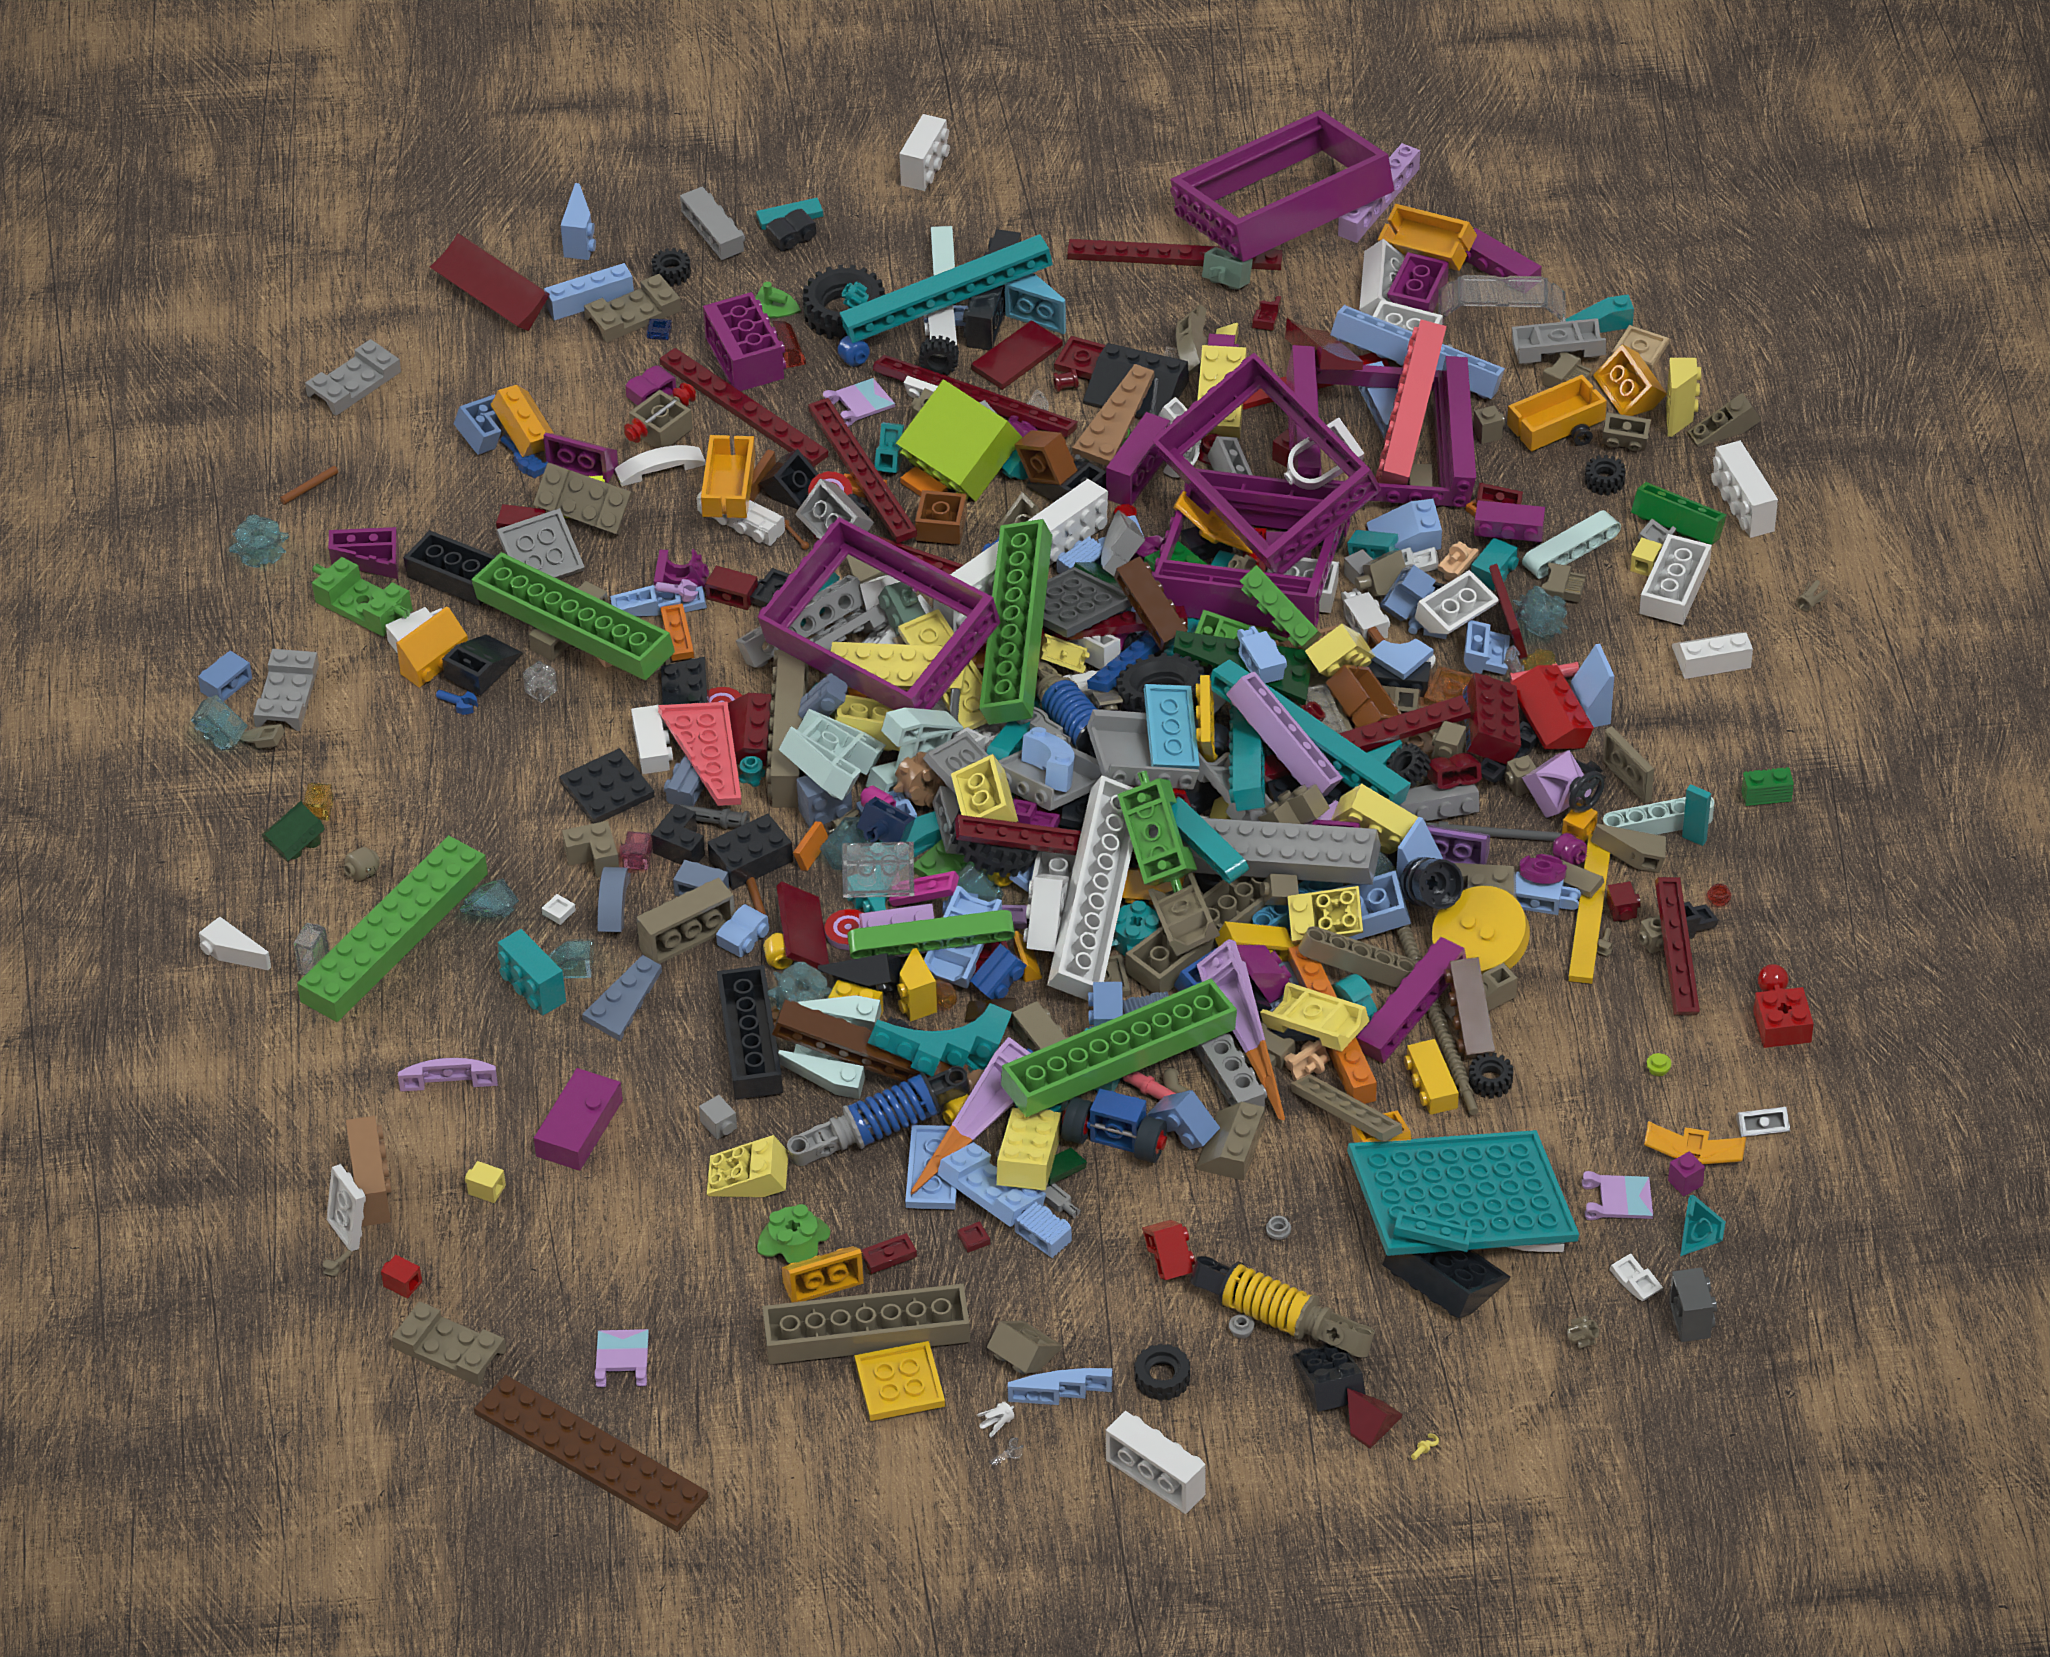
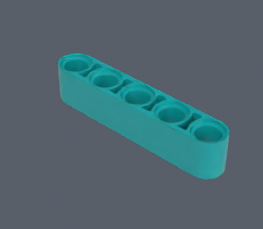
M1035 697L1034 707L1040 709V699ZM1016 721L1008 722L990 743L986 753L988 755L993 754L999 761L1021 751L1023 735L1030 731V722L1025 724H1019Z
M1177 797V803L1172 804L1171 807L1181 839L1227 883L1231 884L1247 872L1249 866L1245 859L1182 798Z

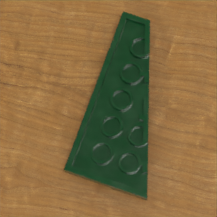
M1176 630L1173 653L1180 654L1182 657L1190 656L1192 661L1197 660L1199 663L1203 661L1213 665L1212 669L1217 668L1230 659L1249 672L1239 655V640ZM1277 646L1279 653L1285 657L1287 662L1283 679L1265 684L1284 697L1290 696L1299 700L1298 704L1306 705L1312 661L1304 649Z

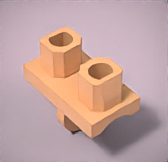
M1460 541L1457 544H1453L1449 549V554L1438 565V571L1443 572L1444 578L1451 582L1471 566L1472 561L1478 556L1479 550L1468 548L1466 544Z
M1320 1039L1314 1043L1311 1041L1303 1044L1301 1052L1296 1055L1290 1053L1284 1058L1286 1068L1291 1071L1294 1081L1312 1072L1321 1074L1325 1070L1324 1064L1330 1061L1326 1047L1322 1046Z

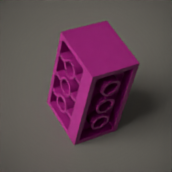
M752 292L703 306L705 338L733 387L743 391L784 379V369H786V363L783 358V353H785L782 340H778L775 327L770 326L767 313H763L760 300H756Z

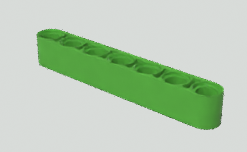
M997 910L857 928L849 931L847 937L850 957L857 959L885 953L892 955L908 954L914 948H917L919 952L1007 941L1015 936L1011 911Z

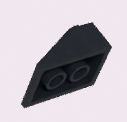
M888 953L818 966V971L874 987L877 991L883 990V992L897 990L902 970L900 957Z

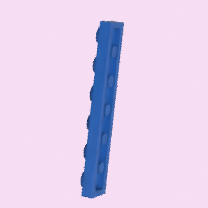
M1149 631L1144 633L1141 638L1132 643L1088 679V689L1108 693L1117 685V678H1120L1119 673L1121 670L1126 671L1127 664L1134 665L1136 664V659L1141 658L1145 660L1148 659V655H1154L1160 649Z

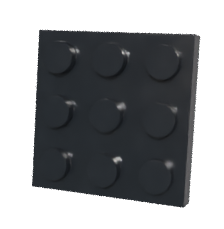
M620 748L559 776L562 786L593 824L605 821L655 797L653 788Z

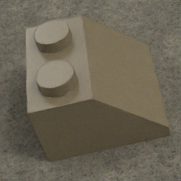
M1024 1320L999 1321L987 1348L994 1352V1357L1004 1362H1010L1014 1365L1013 1369L1026 1375L1027 1373H1037L1061 1350L1062 1345Z

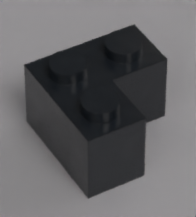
M675 804L651 834L653 854L682 865L684 860L699 863L705 855L704 835L696 833V812Z

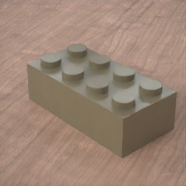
M718 877L650 911L644 912L636 917L640 950L646 957L660 964L716 937L721 926L730 920L735 913L733 894Z

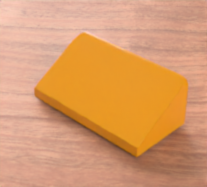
M1015 931V936L1013 937L1015 954L1027 965L1022 975L1024 981L1029 982L1042 979L1034 950L1027 949V942H1024V936Z

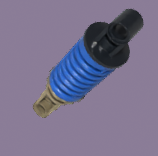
M1039 658L1035 692L1040 699V709L1052 721L1063 727V733L1071 737V742L1077 750L1096 758L1087 725L1093 709L1097 708L1079 689L1075 681L1058 674L1046 660Z

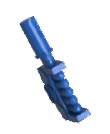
M507 435L501 437V442L514 453V462L518 466L519 471L532 476V478H537L544 474L548 462H542L534 454L522 457L510 437Z

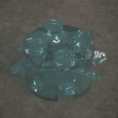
M255 514L250 515L232 533L236 538V543L229 547V552L238 553L242 563L251 567L258 568L260 564H268V562L274 564L280 559L282 553H286V550L282 548V542L289 538V534L280 532L276 521L259 517Z
M1534 586L1532 590L1528 591L1526 596L1520 595L1521 601L1513 599V602L1519 606L1515 612L1516 620L1518 621L1521 618L1526 623L1524 628L1540 637H1545L1546 634H1549L1553 638L1555 633H1562L1560 628H1569L1563 623L1567 610L1564 607L1566 602L1561 597H1552L1543 588Z
M797 962L785 969L783 973L776 971L773 973L778 980V984L767 993L776 999V1006L780 1010L785 999L795 1002L824 999V997L830 995L832 989L827 987V979L821 974V971L807 965L805 962Z

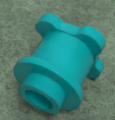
M748 756L741 760L740 770L743 774L738 777L740 783H748L752 787L760 785V780L766 775L765 770L762 769L763 763L760 758Z

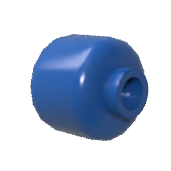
M846 336L838 345V354L849 366L857 367L868 359L870 349L865 341L860 340L852 344L850 338Z

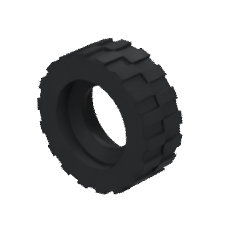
M1170 1344L1151 1345L1149 1348L1143 1349L1141 1354L1136 1357L1134 1364V1379L1137 1389H1140L1141 1393L1148 1396V1398L1157 1399L1158 1401L1172 1400L1174 1397H1179L1182 1392L1184 1393L1187 1390V1386L1190 1384V1361L1187 1359L1185 1352ZM1158 1364H1167L1174 1368L1175 1375L1168 1380H1156L1151 1377L1150 1369Z

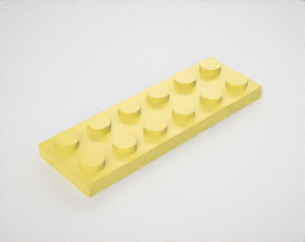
M939 609L898 626V632L906 645L944 646L954 634ZM972 660L967 664L963 693L960 692L958 723L963 726V729L968 727L973 730L988 722L979 709L983 677ZM945 692L941 697L948 710H950L951 692Z
M832 642L831 652L902 690H909L944 646ZM966 667L946 692H951V689L957 688L963 693Z

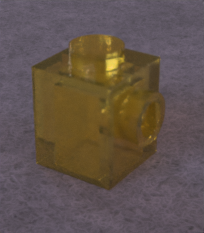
M308 783L303 804L318 819L329 821L334 801L331 784Z

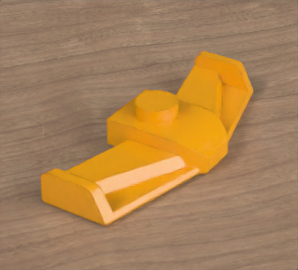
M1183 491L1180 494L1173 508L1179 510L1200 529L1199 533L1202 537L1214 544L1221 542L1245 551L1247 555L1252 554V551L1228 528L1213 510L1206 514L1186 495L1187 492Z
M1648 1121L1644 1145L1675 1159L1690 1151L1702 1164L1740 1162L1744 1156L1746 1137L1708 1140L1709 1131L1686 1127L1682 1136Z

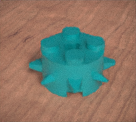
M1134 901L1132 904L1122 906L1119 909L1112 946L1119 953L1126 956L1129 950L1160 928L1159 923L1161 921L1156 911L1147 906L1143 901Z

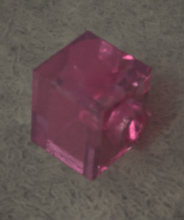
M628 831L625 844L620 846V858L624 859V868L648 870L652 853L651 833Z

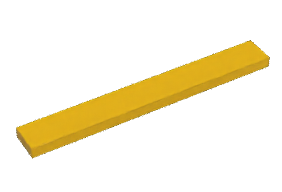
M1591 834L1588 837L1584 869L1603 876L1604 883L1592 898L1581 894L1568 980L1589 984L1593 983L1610 853L1591 842Z

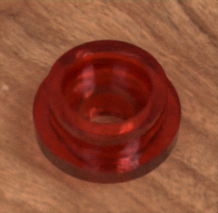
M1715 884L1708 890L1707 899L1713 905L1723 906L1730 902L1731 892L1726 885Z

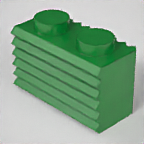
M1782 767L1773 768L1772 770L1768 769L1767 771L1764 769L1762 771H1745L1742 782V796L1745 806L1792 801L1794 782L1790 768Z

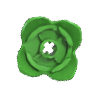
M798 1204L792 1207H785L770 1214V1220L759 1236L757 1248L758 1253L766 1257H774L781 1253L789 1264L801 1262L817 1256L818 1243L824 1242L829 1238L830 1228L820 1218L814 1216L806 1205Z

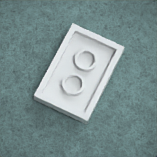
M339 1164L332 1167L326 1220L350 1251L359 1249L360 1238L362 1237L361 1226L364 1219L363 1208L366 1197L363 1190L359 1189L354 1183L351 1174L346 1172L342 1165Z

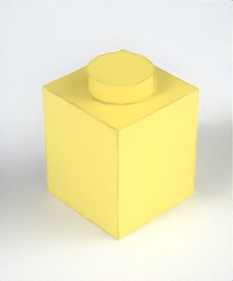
M1641 538L1632 553L1630 571L1649 577L1663 544Z
M479 1161L476 1162L473 1169L468 1170L465 1177L469 1195L492 1203L496 1202L506 1186L504 1170Z

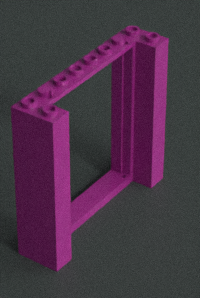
M1292 345L1286 373V384L1319 417L1317 383L1398 389L1403 368L1363 365V370H1322L1315 365V347ZM1446 356L1443 369L1435 371L1431 387L1433 393L1439 487L1378 483L1381 491L1369 501L1409 503L1411 501L1434 499L1436 506L1466 507L1470 503L1476 481L1468 357ZM1288 416L1289 448L1291 452L1295 445L1309 436ZM1316 443L1299 453L1293 460V467L1300 476L1307 479H1315L1322 476L1320 447ZM1331 480L1326 485L1340 486L1345 481Z
M1197 469L1250 525L1289 530L1339 487L1325 484L1320 488L1307 490L1295 484L1290 485L1286 479ZM1184 483L1185 490H1181L1180 494L1183 491L1187 492L1186 495L1208 514L1212 509ZM1175 510V517H1171L1170 531L1167 530L1165 534V544H1162L1160 548V558H1156L1155 572H1152L1154 579L1162 584L1166 598L1171 599L1176 606H1184L1187 617L1200 619L1203 610L1247 625L1277 628L1272 622L1275 618L1270 613L1265 615L1257 607L1259 601L1254 596L1250 599L1241 590L1244 585L1240 580L1250 570L1171 560L1186 518L1179 510ZM1351 516L1325 538L1312 578L1264 572L1315 628H1317L1319 622V601L1343 530L1345 531V537L1347 536Z

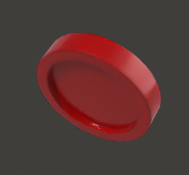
M1129 504L1119 505L1114 511V516L1118 510L1127 517L1137 516L1136 508Z

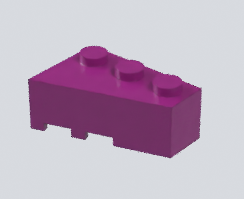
M396 527L329 530L328 549L331 564H334L343 557L357 564L360 571L398 579L399 539Z

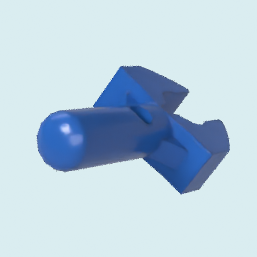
M438 690L436 693L438 699L456 704V711L459 714L474 713L473 706L478 707L477 698L471 692L467 691L463 696H457L443 690Z

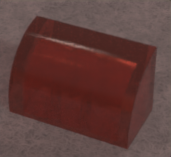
M773 321V327L776 329L778 340H782L785 347L783 358L786 368L805 365L806 359L792 325L785 321Z

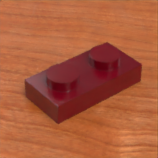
M907 1233L861 1250L862 1258L871 1274L917 1257V1250Z

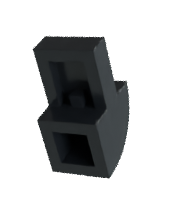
M1690 902L1684 903L1689 939L1695 937L1696 931L1717 926L1719 920L1707 904L1693 907Z

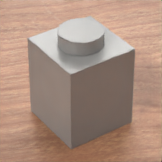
M1363 549L1344 558V575L1355 585V578L1364 575L1363 565L1373 559Z
M720 1095L699 1106L700 1122L716 1139L728 1135L737 1129L736 1112Z

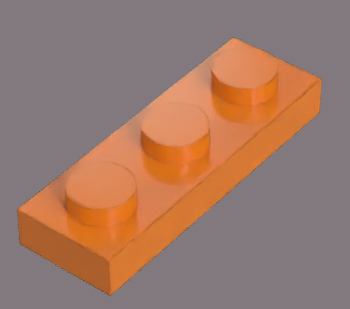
M683 603L660 607L664 629L670 633L675 653L671 655V660L694 658V650Z

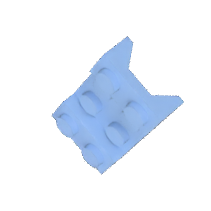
M957 886L943 917L1002 910V900L995 899L987 902L970 896L962 887ZM984 944L931 950L927 952L924 961L934 978L968 988Z
M974 1142L941 1159L937 1175L1009 1227L1013 1226L1014 1219L1034 1202L1041 1206L1044 1204L1046 1193L1042 1190L996 1185L997 1167L989 1163L991 1154Z

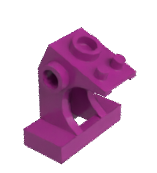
M692 549V558L686 565L672 563L669 560V551L659 550L654 586L657 582L679 585L682 579H686L695 583L697 587H705L707 577L709 576V569L706 564H703L701 554L698 555L695 549Z

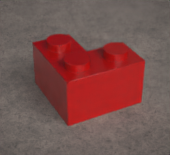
M1167 1220L1142 1227L1147 1250L1154 1254L1159 1278L1168 1280L1193 1272L1192 1266L1195 1265V1259L1192 1251L1188 1250L1186 1241H1189V1234L1185 1226L1183 1227L1181 1223Z

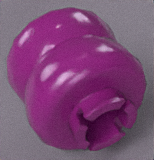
M1562 834L1553 843L1554 857L1577 866L1587 857L1586 843L1576 838L1573 834Z

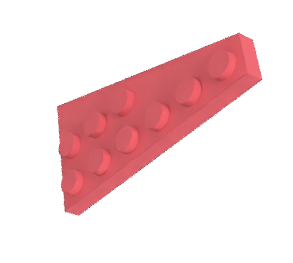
M728 702L658 705L660 716L718 806L741 805V792Z

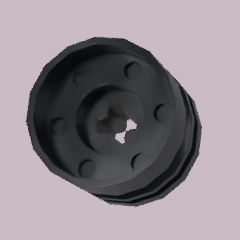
M1418 857L1410 861L1404 868L1401 875V890L1404 897L1416 906L1446 909L1453 906L1459 900L1463 891V876L1455 863L1446 859Z

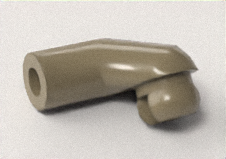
M1168 1068L1164 1071L1162 1076L1164 1087L1175 1093L1189 1091L1188 1088L1178 1083V1070Z

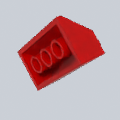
M1537 665L1510 682L1512 685L1517 686L1518 704L1544 749L1585 748L1594 727L1558 665Z

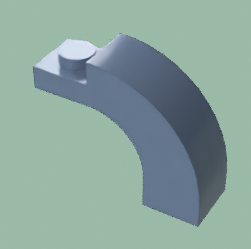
M603 868L598 900V931L622 932L624 929L625 895L627 886L630 884L631 874L628 873V868Z

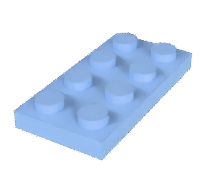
M912 1125L905 1201L906 1208L955 1209L957 1189L937 1174L916 1193L911 1195L913 1186L951 1126Z

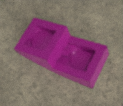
M1013 800L1018 823L1057 828L1060 822L1059 814L1037 811V803Z

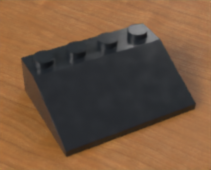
M1107 343L1098 357L1083 399V404L1102 408L1134 364L1153 370L1154 379L1135 416L1142 418L1146 412L1158 416L1162 408L1173 398L1179 399L1189 382L1188 361Z
M1472 1249L1467 1252L1457 1250L1386 1255L1382 1264L1390 1270L1391 1274L1400 1277L1409 1283L1411 1288L1422 1292L1431 1302L1439 1304L1451 1316L1459 1319L1476 1311L1503 1287L1511 1277Z

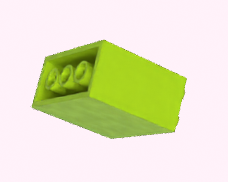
M943 379L896 444L902 449L900 453L909 459L908 461L913 466L921 467L925 473L941 480L940 482L947 486L948 489L951 490L953 488L956 490V493L966 494L967 499L970 498L976 502L1016 449L1014 444L1023 437L1007 420Z

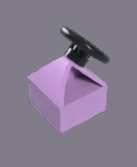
M1570 750L1555 755L1522 778L1546 818L1559 814L1568 807L1575 813L1588 811L1601 797L1605 785L1604 777L1598 771H1591L1584 775ZM1596 785H1597V789H1596L1594 795H1593L1592 798H1591V795H1592V793H1593V789H1594V788L1596 787ZM1582 798L1583 805L1577 806L1576 802Z

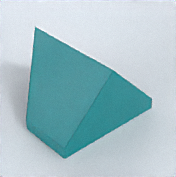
M1693 1194L1688 1199L1680 1257L1723 1241L1726 1221Z

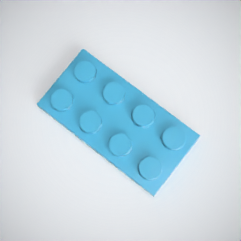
M1145 684L1144 699L1151 766L1198 770L1200 765L1191 686Z

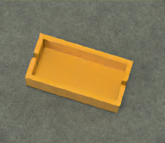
M1395 204L1387 219L1390 225L1385 223L1377 240H1386L1405 257L1407 252L1448 261L1449 269L1460 271L1467 257L1465 251H1470L1477 234L1470 222Z
M1580 375L1509 405L1507 426L1517 437L1520 436V440L1530 451H1533L1571 435V430L1578 424H1587L1590 427L1604 421L1606 418L1607 400L1596 389L1593 390V385L1583 375Z
M710 435L701 492L702 517H723V514H727V518H747L756 457L754 436H734L735 455H731L730 436Z

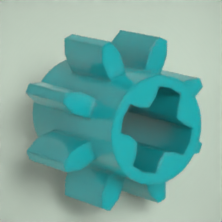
M855 282L854 285L852 283L847 284L842 292V297L845 298L843 304L852 308L867 302L869 297L865 293L867 287L858 282Z

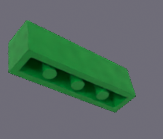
M1645 482L1637 489L1631 513L1638 515L1640 519H1653L1664 528L1671 529L1674 526L1680 535L1690 536L1699 542L1713 545L1720 539L1727 515L1648 482Z

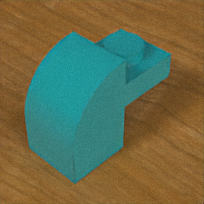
M881 423L880 444L876 448L875 468L877 471L893 473L899 471L903 455L900 453L902 449L896 442L904 433V425Z
M1351 974L1331 984L1337 998L1366 1007L1369 1021L1372 1020L1374 1013L1378 1009L1370 995L1373 993L1371 987L1361 976Z

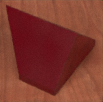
M1347 1388L1350 1436L1371 1449L1402 1418L1403 1414L1382 1400Z

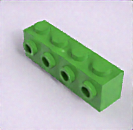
M1257 565L1240 580L1244 585L1241 590L1250 599L1254 596L1259 601L1257 607L1265 615L1270 613L1275 618L1272 621L1273 624L1281 632L1285 629L1290 634L1288 640L1296 648L1301 646L1304 650H1307L1322 636L1314 625Z

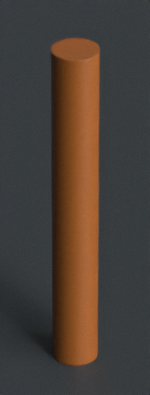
M332 466L280 497V501L285 505L339 473L337 467Z
M751 877L746 881L754 909L766 915L755 878Z

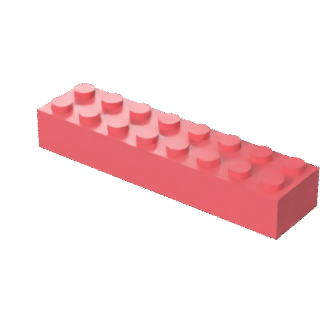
M1421 319L1419 326H1414L1407 347V355L1402 367L1403 371L1398 383V391L1393 403V411L1388 423V431L1383 443L1384 447L1379 459V467L1375 475L1378 483L1407 485L1446 331V326Z

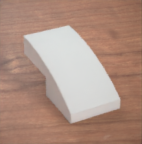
M1410 547L1401 550L1406 567L1415 565L1424 572L1438 569V555L1435 547L1415 553L1412 552Z
M1632 1254L1625 1256L1610 1266L1609 1270L1618 1281L1642 1302L1663 1289L1648 1268L1643 1270Z

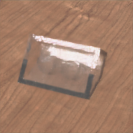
M914 842L842 843L843 898L915 896Z

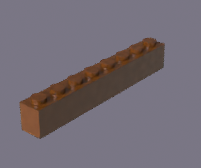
M784 1000L773 1029V1036L851 1064L864 1066V1069L900 1082H907L908 1079L920 1073V1071L911 1068L912 1061L869 1044L868 1040L872 1031L867 1027L849 1023L842 1018H835L824 1014L820 1010H813L802 1006L795 1001ZM940 1061L934 1075L954 1066ZM964 1065L963 1067L966 1070V1072L968 1069V1065ZM957 1080L953 1083H960L962 1080Z

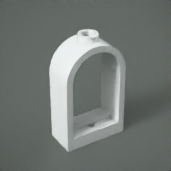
M1337 418L1329 423L1327 426L1363 460L1364 452L1341 419ZM1307 437L1291 450L1288 457L1287 472L1284 473V476L1290 485L1295 484L1302 489L1312 490L1325 485L1342 474L1343 471L1336 466L1315 479H1307L1300 476L1293 467V460L1299 453L1315 444L1314 441L1310 442L1308 440L1309 437Z

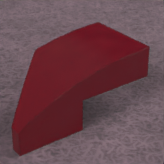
M1276 296L1275 301L1272 302L1259 301V309L1255 312L1252 328L1274 331L1280 310L1281 296Z

